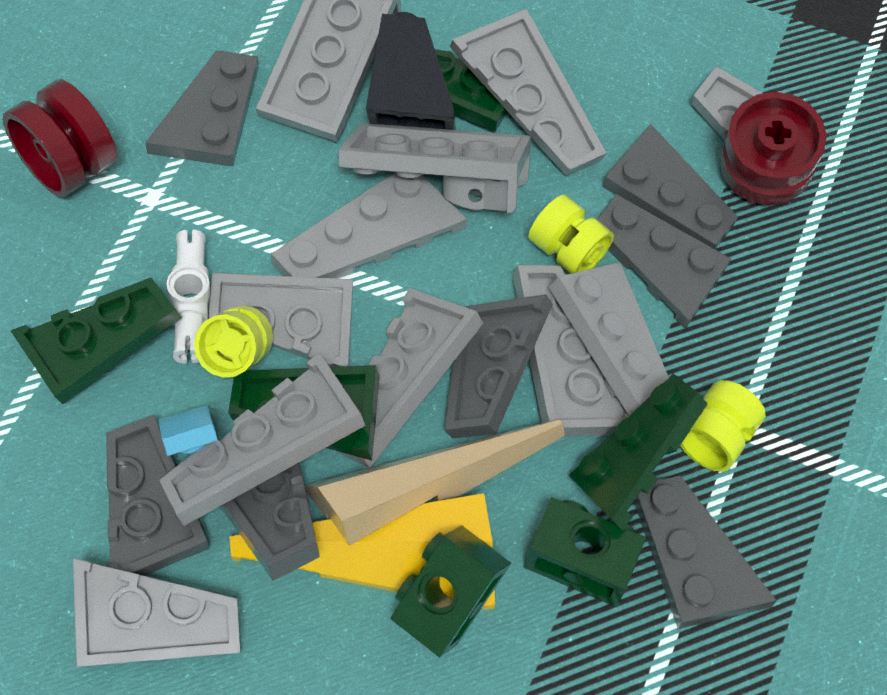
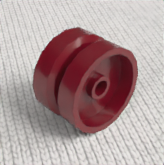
M63 79L55 80L39 90L36 95V104L29 100L22 101L3 113V125L13 148L33 176L57 197H66L81 187L85 181V173L99 175L115 164L117 160L116 145L101 116L76 87Z
M769 92L757 94L743 102L731 117L719 162L724 180L733 192L749 202L767 206L787 203L801 195L812 180L816 166L819 164L824 153L827 134L822 118L812 105L791 94Z

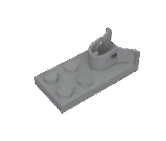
M304 0L256 106L258 116L338 142L374 58L382 13L395 15L401 12V1Z
M360 123L339 149V167L353 168V171L358 174H374L380 170L395 171L398 176L404 178H416L423 174L443 175V196L449 202L472 210L488 209L512 213L517 206L518 187L525 185L529 179L531 136ZM469 194L482 198L480 200H473Z

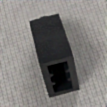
M398 12L395 15L382 13L366 104L370 124L456 130L454 108L425 18L417 17L408 12Z

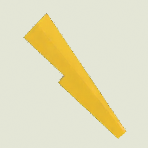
M482 493L423 503L350 546L331 519L313 522L320 557L298 569L319 573L322 578L398 592L410 575L415 573L418 576L427 562L422 558V554L429 542L439 532L445 535L460 526H464L493 548L485 495ZM240 534L229 536L232 560L240 561L241 558L258 561ZM440 577V587L443 593L450 598H454L452 584L446 578ZM495 589L482 609H494Z

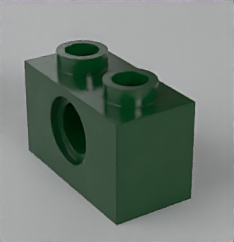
M552 497L529 549L523 568L617 608L627 589L646 537L636 533L630 525H627L624 531H622L612 520L607 521L589 513L583 505L569 500L560 501ZM587 542L596 549L597 554H584L577 549L575 543Z
M460 526L445 535L439 532L429 542L422 554V558L427 561L418 576L413 573L402 584L395 596L400 604L390 618L439 658L460 642L512 564L464 526ZM440 577L446 578L452 584L454 598H450L443 593L440 587Z

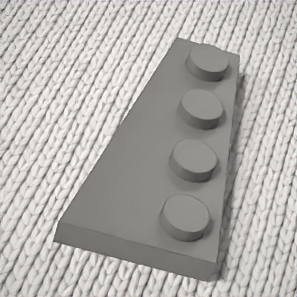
M527 8L452 39L450 48L565 176L604 158L606 151Z
M395 172L271 253V264L283 276L339 279L352 274L353 268L370 261H374L377 264L392 258L393 252L414 245L415 248H419L432 243L433 237L448 231L451 234L466 229L467 218L423 176L404 178L398 176Z
M618 262L558 276L549 286V289L630 416L650 397L652 391L669 377L621 263Z
M517 265L513 273L517 299L546 294L553 304L529 358L542 423L560 419L564 424L565 436H607L612 434L617 425L623 419L629 417L549 289V286L558 276L565 275L561 266Z
M411 288L408 289L403 298L406 307L401 317L393 318L385 332L389 338L381 355H373L369 365H376L380 374L372 461L336 451L337 453L371 468L483 325L477 311Z
M320 352L306 362L309 369L292 382L289 378H286L271 390L274 397L255 413L248 409L233 421L232 431L220 441L208 443L203 449L194 452L159 480L183 526L366 426L361 413Z

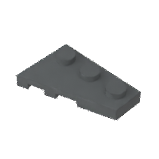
M546 294L464 306L477 311L483 325L453 362L444 428L452 439L497 433L553 304Z
M154 415L107 432L108 540L110 544V564L108 567L145 576L208 550L209 545L199 520L196 519L183 526L159 481L176 466L171 455L167 456L160 428Z
M300 462L220 506L272 581L320 557Z
M680 475L657 480L648 494L639 492L633 502L677 629L771 608L777 601Z

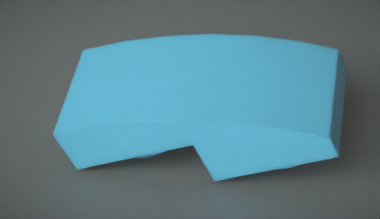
M208 404L159 419L161 437L167 456L176 453H194L203 449L208 443L218 441Z

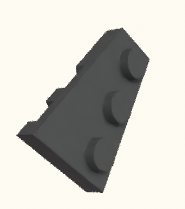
M216 50L146 141L147 154L233 167L259 68L258 56Z
M651 124L605 176L602 186L611 193L621 196L715 250L734 227L738 217Z
M616 194L597 219L614 234L613 242L608 251L626 269H633L648 284L647 291L657 301L662 299L676 313L674 319L686 330L727 269L731 258Z

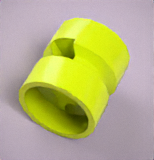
M560 195L551 201L538 215L529 231L528 238L547 255L557 254V263L571 274L594 268L610 248L614 234L597 219H585L586 213L581 206L567 195Z
M246 305L233 306L204 321L199 327L194 340L195 355L201 366L211 374L223 378L235 377L263 360L268 354L273 342L272 326L267 317L256 308Z
M720 380L713 383L703 397L708 404L680 446L692 460L701 466L713 471L724 472L730 470L746 446L745 442L750 441L764 421L766 414L761 401L750 390L732 381Z

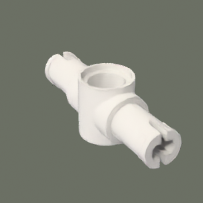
M182 230L176 234V265L172 268L166 283L169 301L182 317L173 324L175 325L173 358L178 363L187 364L188 350L192 354V364L199 363L195 355L194 340L197 330L209 317L211 291L209 271L204 266L206 236L198 230H192L191 243L188 240V230ZM187 294H197V295L194 296V297H189V298L183 297L184 295H187Z

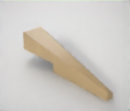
M560 419L313 482L306 484L305 488L325 519H331L350 546L432 498L435 501H441L463 495L564 437V424Z

